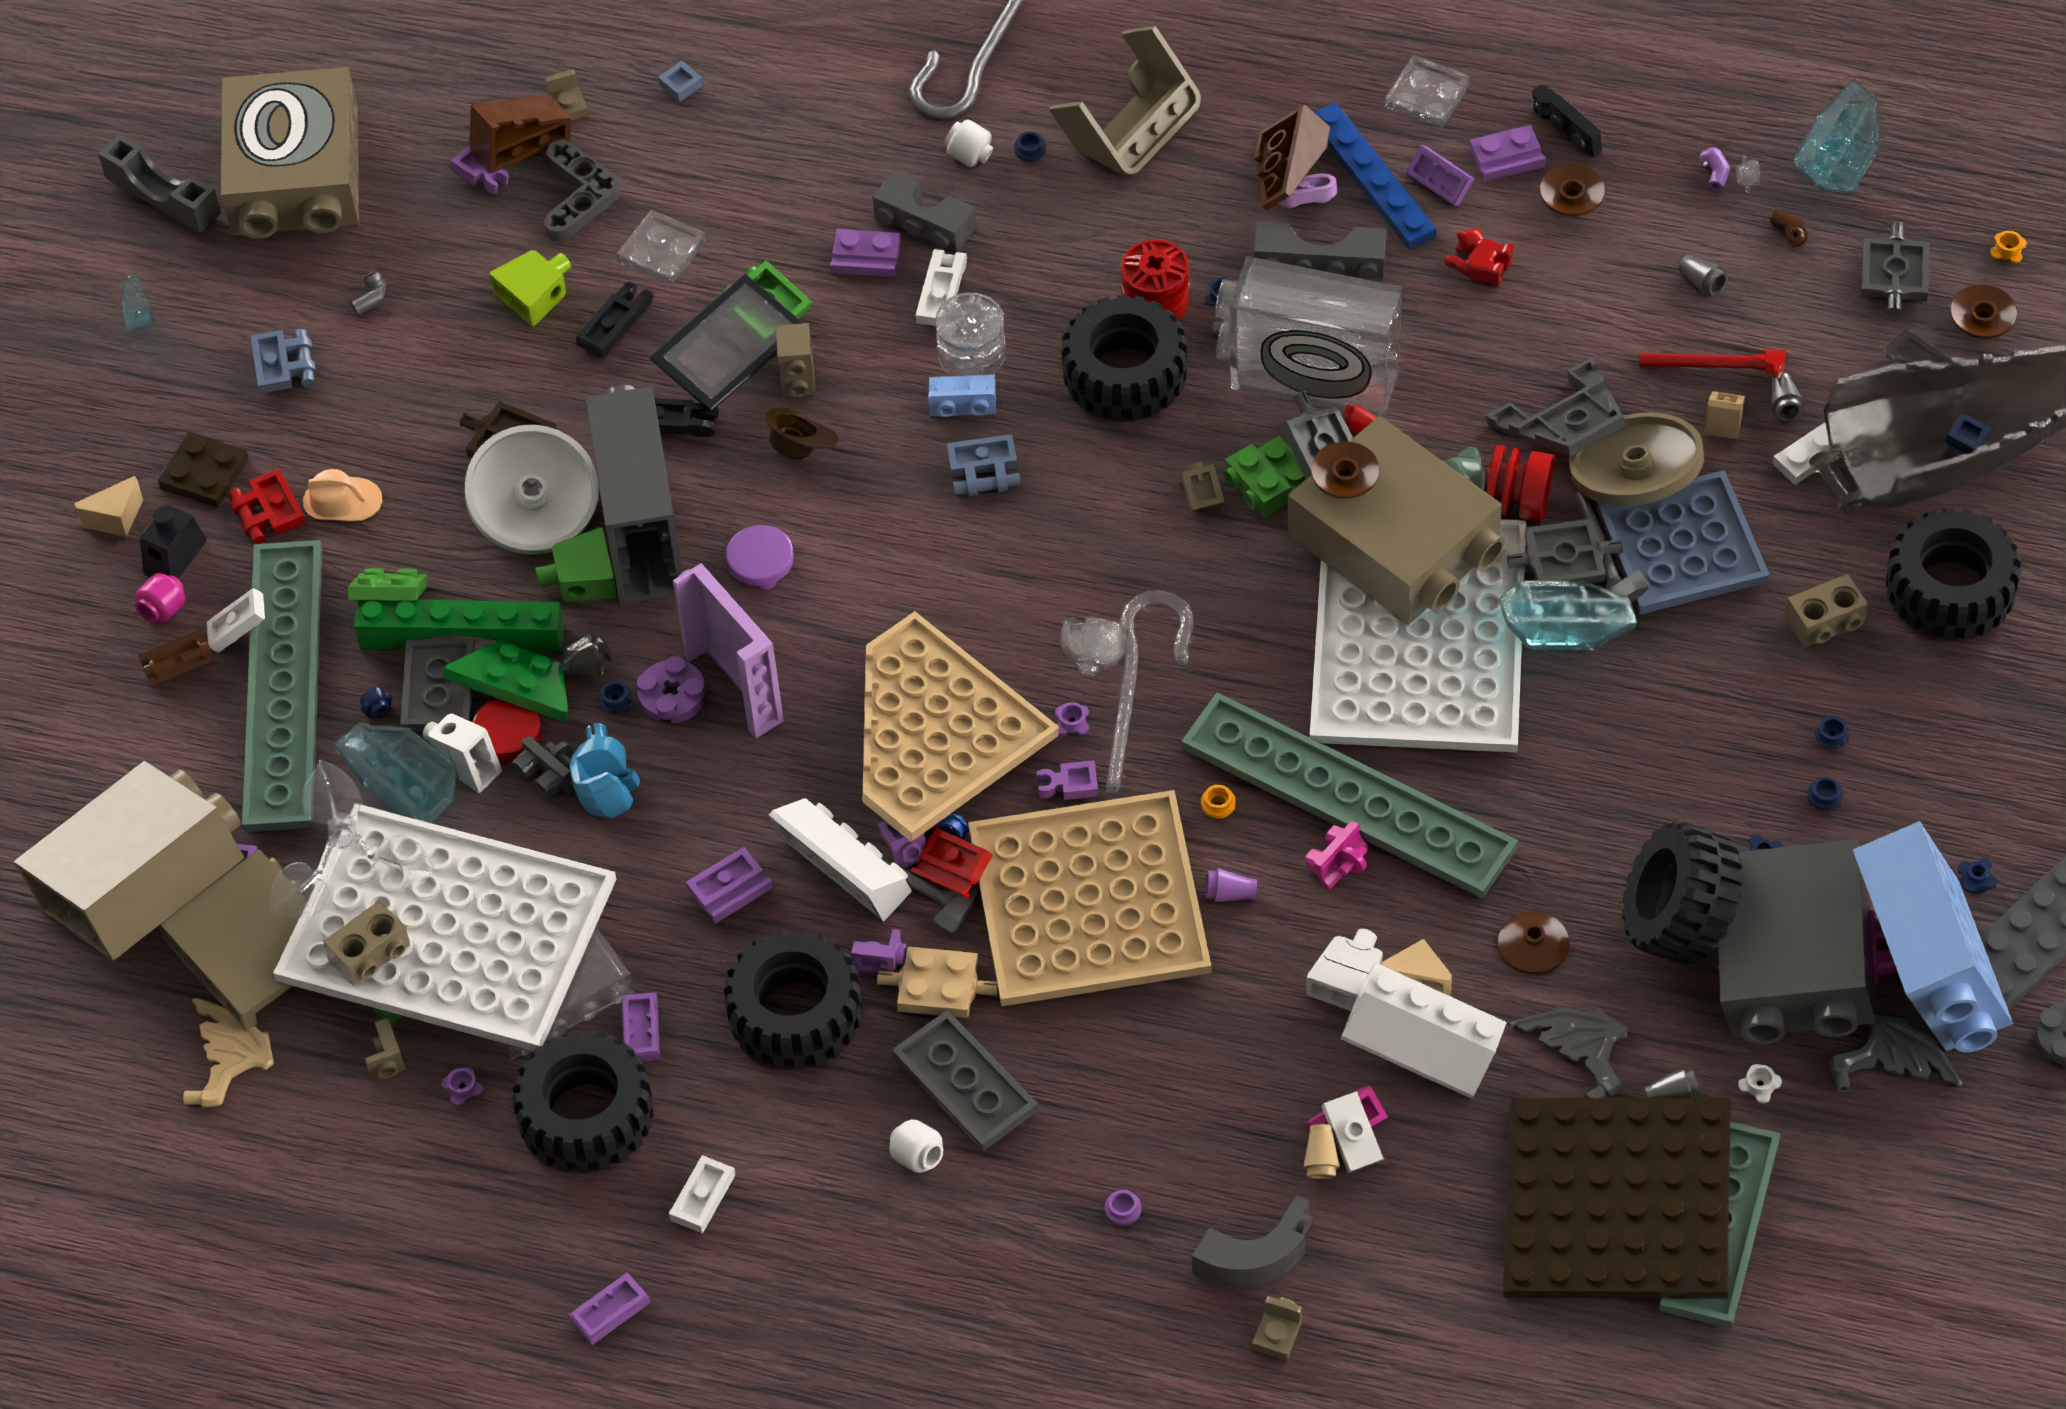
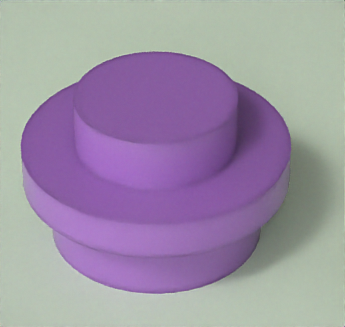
M1118 1190L1106 1200L1105 1214L1116 1225H1130L1140 1217L1141 1202L1132 1192Z

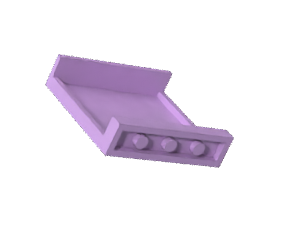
M702 563L692 569L685 570L678 578L673 580L686 660L690 662L705 652L712 657L742 691L748 730L757 739L784 721L773 643Z

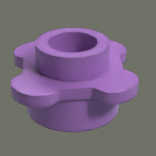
M1069 702L1056 708L1055 716L1058 718L1059 735L1065 736L1068 733L1086 734L1089 731V724L1086 723V717L1089 715L1088 708L1075 702Z
M469 1067L454 1069L448 1076L443 1078L441 1083L442 1088L448 1090L451 1095V1103L456 1106L464 1104L465 1100L472 1096L478 1097L483 1093V1085L476 1081L475 1072ZM461 1085H466L463 1089L459 1088Z

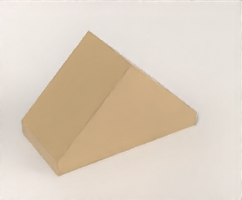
M1712 391L1708 400L1705 435L1738 439L1745 396Z
M133 476L74 503L83 528L127 537L143 502V497L138 481Z
M1424 939L1381 962V965L1451 996L1452 975Z

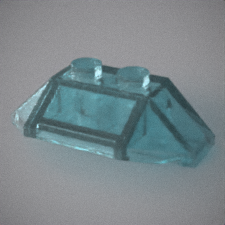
M1851 80L1818 115L1793 157L1798 170L1823 191L1852 193L1880 148L1879 122L1876 113L1878 99L1857 80Z
M1520 581L1507 593L1500 596L1499 599L1507 627L1530 650H1595L1635 628L1637 625L1629 597L1621 594L1616 596L1607 589L1585 581Z
M359 722L333 743L337 752L362 786L394 813L431 823L453 804L457 774L456 766L410 728L387 725L370 726L369 723Z

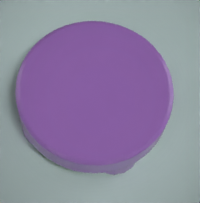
M755 525L742 529L731 538L726 548V561L730 575L742 583L758 586L763 590L774 588L777 581L789 572L793 564L794 555L790 539L781 530L768 525Z

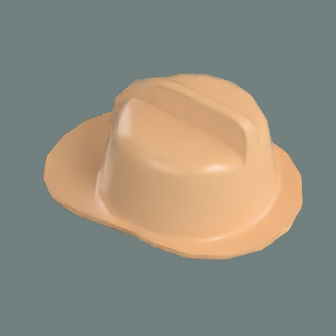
M328 469L309 480L308 489L303 498V507L309 516L317 520L363 521L373 517L379 511L383 502L382 492L370 480L349 477L341 470Z

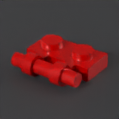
M279 468L249 480L252 491L242 494L238 488L229 492V497L232 501L230 506L234 514L240 516L243 522L242 529L245 535L252 539L254 544H262L266 540L263 533L265 528L271 526L276 536L306 523L305 516ZM259 505L263 512L254 516L251 510Z

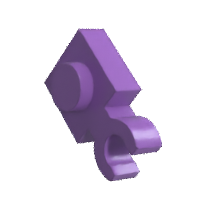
M469 147L450 161L451 171L472 185H476L481 181L484 183L485 189L492 194H496L498 191V183L496 181L501 182L505 186L508 184L509 174L505 170L501 169L490 174L471 154Z
M1095 760L1060 764L1061 772L1058 773L1049 769L1037 771L1038 783H1050L1047 786H1038L1039 798H1051L1057 792H1063L1064 800L1098 797Z

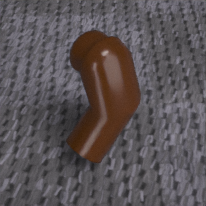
M1775 209L1770 223L1785 230L1786 238L1790 245L1799 247L1805 244L1808 233L1804 221L1782 210Z

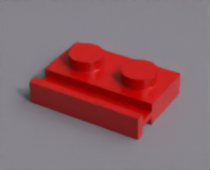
M935 828L918 857L920 859L916 868L913 867L911 872L934 885L968 899L970 896L968 891L972 884H977L993 855L984 848Z

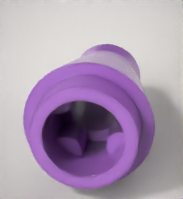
M1217 868L1216 871L1208 870L1205 881V898L1213 899V903L1246 899L1255 900L1257 879L1247 878Z

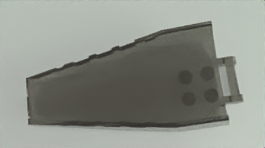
M2066 345L2037 348L2034 351H2013L2010 356L1994 358L1992 354H1983L1979 359L1962 361L1961 357L1950 358L1948 363L1931 364L1929 360L1892 364L1835 379L1823 410L1830 449L1813 455L1809 460V464L1814 472L1820 473L1837 499L1836 505L1842 514H1849L1861 506L1890 509L1950 492L2016 458L2066 427ZM1961 412L1991 428L1984 443L1975 448L1974 452L1969 455L1944 443ZM1836 464L1854 492L1848 493L1831 465Z

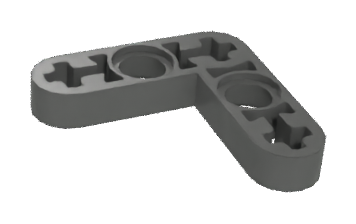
M567 140L554 141L546 150L551 169L578 188V190L545 216L546 234L549 239L558 242L571 238L612 205L620 196L618 178ZM580 168L591 169V173L586 176L575 174ZM579 203H588L591 205L590 208L585 211H577L574 209V207Z

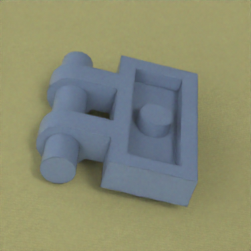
M305 329L295 330L294 338L285 339L283 330L250 336L260 394L292 388L291 378L293 377L301 378V383L304 387L314 385L316 367L310 356L313 348ZM295 354L298 360L288 362L287 355Z
M1012 434L947 443L952 477L965 476L966 478L965 481L953 482L955 495L968 494L970 497L979 495L978 492L998 489V492H1005L1010 487L1021 486L1019 473L1006 475L1005 471L1018 468ZM995 471V476L976 479V474Z

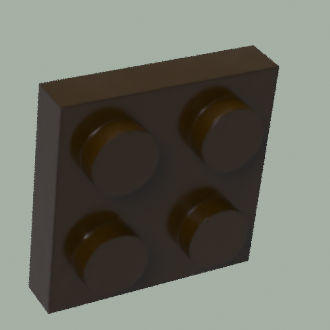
M188 432L158 479L160 489L218 508L249 459L247 450Z

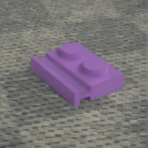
M1531 125L1470 140L1469 148L1479 171L1483 174L1484 182L1545 167L1546 158L1541 153V147Z
M836 229L832 261L830 263L831 273L895 277L901 245L900 233Z
M745 847L686 881L687 890L705 913L710 915L714 924L773 889L772 880L766 877L763 869Z

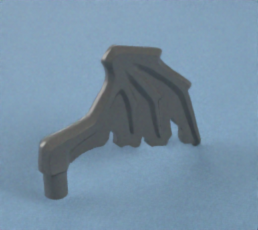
M1555 1006L1556 1010L1510 1022L1512 1028H1517L1524 1033L1531 1032L1537 1028L1549 1029L1541 1032L1539 1038L1541 1044L1549 1049L1561 1048L1559 1055L1568 1057L1572 1062L1587 1058L1585 1060V1068L1594 1076L1597 1087L1584 1095L1585 1098H1611L1621 1090L1622 1083L1611 1067L1609 1057L1614 1043L1617 1040L1627 1038L1628 1027L1604 1011L1596 1009L1594 1012L1564 1006Z
M1876 1014V1023L1867 1024L1870 1028V1033L1862 1047L1855 1051L1836 1054L1829 1061L1830 1075L1834 1078L1838 1093L1850 1091L1848 1074L1860 1069H1874L1877 1061L1883 1065V1070L1887 1073H1895L1902 1076L1904 1070H1906L1912 1078L1927 1080L1931 1074L1928 1066L1929 1063L1941 1074V1079L1944 1083L1953 1084L1956 1087L1962 1086L1959 1076L1939 1047L1941 1043L1910 1025L1909 1019L1904 1017Z

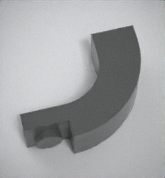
M1296 1195L1277 1227L1262 1238L1239 1240L1209 1227L1192 1255V1273L1213 1283L1230 1287L1262 1285L1286 1274L1305 1254V1235L1312 1223V1217L1309 1216L1310 1201Z

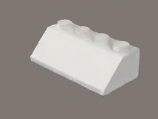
M804 798L774 809L769 814V817L788 845L883 922L912 892L905 880L908 875L901 867L894 862L890 866L881 860L883 855L876 847L869 842L865 846L857 840L858 834L844 822L840 826L832 820L833 814L821 803L814 806Z
M1375 962L1362 983L1341 1039L1472 1099L1496 1052L1507 1022Z

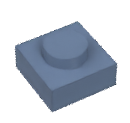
M680 61L658 77L659 86L678 102H681L703 86L702 77L683 61Z

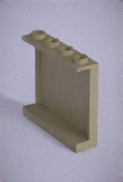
M260 849L218 878L159 925L161 937L246 1032L251 1027L257 1025L256 1012L293 987L292 985L275 981L273 972L307 904L305 894L299 884L294 880L289 882L283 875L284 871L277 860L273 857L268 859Z

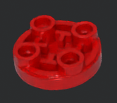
M498 698L483 705L473 719L474 724L487 729L501 764L512 763L523 752L521 741L528 735L537 743L541 741L543 736L539 713Z

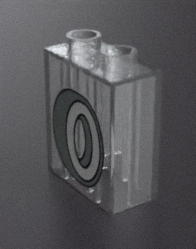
M1246 256L1238 282L1223 279L1215 308V317L1224 320L1218 336L1216 358L1230 362V388L1294 402V395L1306 391L1311 405L1324 408L1337 405L1339 411H1344L1347 404L1354 407L1358 404L1378 417L1380 415L1385 419L1400 370L1402 286Z

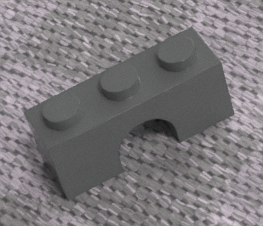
M892 171L873 196L875 218H878L884 224H891L905 230L912 236H918L930 241L941 249H948L954 253L958 252L977 227L975 206L947 195L935 207L920 206L922 204L920 182Z

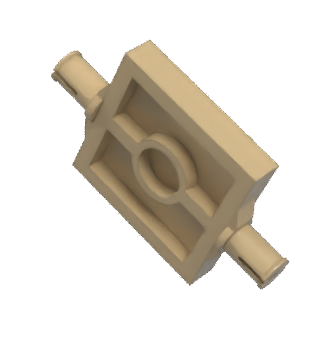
M908 947L905 964L900 972L878 971L877 985L898 986V1012L940 1015L948 1009L954 1017L968 1018L970 1005L975 999L976 994L995 997L998 995L997 981L978 980L976 973L978 953Z

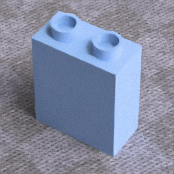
M1916 822L1853 849L1905 993L1946 1052L1954 1048L1961 1052H1973L1989 1046L1997 1038V1030L2012 1025L2013 1022L1959 880L1921 822Z

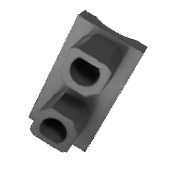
M528 735L521 741L523 752L513 761L515 772L527 780L538 770L542 775L534 781L535 787L546 799H549L560 790L568 796L574 790L573 784L569 782L573 748L567 742H560L556 746L549 742L543 748Z

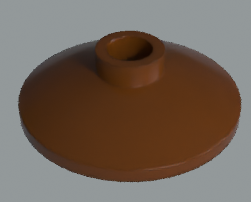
M1564 164L1551 169L1545 174L1540 184V195L1544 204L1552 211L1565 216H1581L1592 212L1601 204L1605 194L1604 182L1598 173L1589 167L1579 164Z
M1973 285L1956 294L1951 303L1950 313L1954 324L1962 332L1972 337L1990 339L2004 335L2014 326L2017 318V307L2012 297L2004 290L1991 285Z
M1348 441L1332 443L1322 448L1314 457L1311 466V474L1316 486L1330 496L1343 499L1359 497L1370 491L1377 483L1380 473L1379 462L1375 454L1359 443Z
M1524 912L1513 916L1503 925L1498 937V948L1504 961L1513 969L1526 974H1542L1554 970L1565 960L1569 950V936L1564 926L1556 918L1542 912ZM1529 935H1537L1539 938L1532 939Z

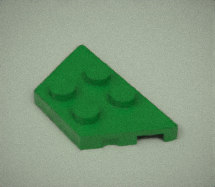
M499 640L446 665L444 668L443 679L564 723L567 719L568 704L563 665L559 661Z

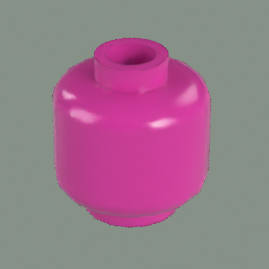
M154 574L135 593L136 611L144 620L150 623H165L169 621L185 604L182 583L172 575Z

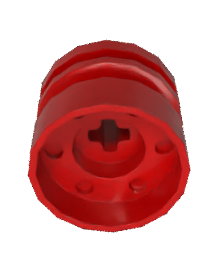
M1158 239L1139 242L1127 250L1121 261L1122 295H1127V298L1135 299V296L1145 297L1146 302L1151 303L1155 301L1163 305V311L1166 309L1170 310L1176 316V321L1182 318L1189 308L1190 301L1189 261L1185 252L1174 243Z
M1497 445L1487 467L1484 492L1498 502L1502 501L1501 517H1508L1514 503L1519 504L1520 520L1543 523L1552 485L1555 455L1532 451L1527 464L1524 465L1520 464V448H1513L1510 460L1507 462V447Z

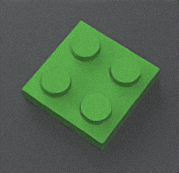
M382 568L364 569V573H360L348 586V600L416 601L427 588V574H418L417 569L412 568L399 569L397 573H384Z

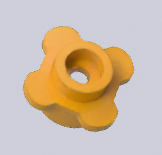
M2003 231L1995 235L1994 240L1996 244L1995 247L1991 248L1990 255L1995 259L2001 258L2011 263L2020 262L2022 260L2021 251L2027 244L2026 240L2014 231Z

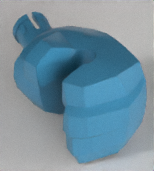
M594 723L595 734L593 735L592 727L589 725L585 731L587 741L578 747L571 758V779L575 793L589 815L610 819L630 809L633 803L630 792L639 787L640 778L634 769L626 768V751L624 746L618 740L607 736L608 731L605 725Z

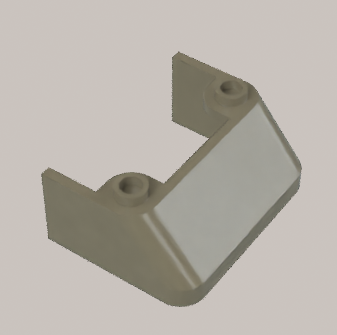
M1156 26L1129 29L1121 34L1138 58L1128 72V81L1136 96L1103 130L1083 101L1052 105L1048 109L1076 150L1121 175L1139 172L1198 110L1201 102L1198 88Z

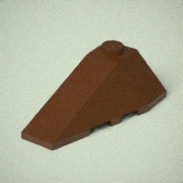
M1305 104L1258 133L1254 158L1260 165L1256 171L1257 175L1262 179L1259 190L1262 207L1266 210L1288 198L1328 146L1330 126Z

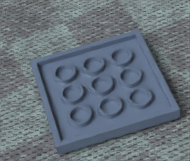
M1725 470L1698 476L1679 492L1655 502L1631 506L1596 503V510L1608 540H1622L1623 553H1615V557L1624 578L1636 571H1640L1649 583V589L1642 596L1634 600L1639 615L1769 583L1770 574Z

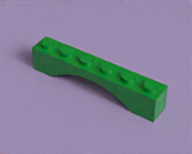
M358 600L354 628L361 650H395L405 645L406 640H420L440 636H466L494 641L501 640L534 653H561L564 621L560 602Z

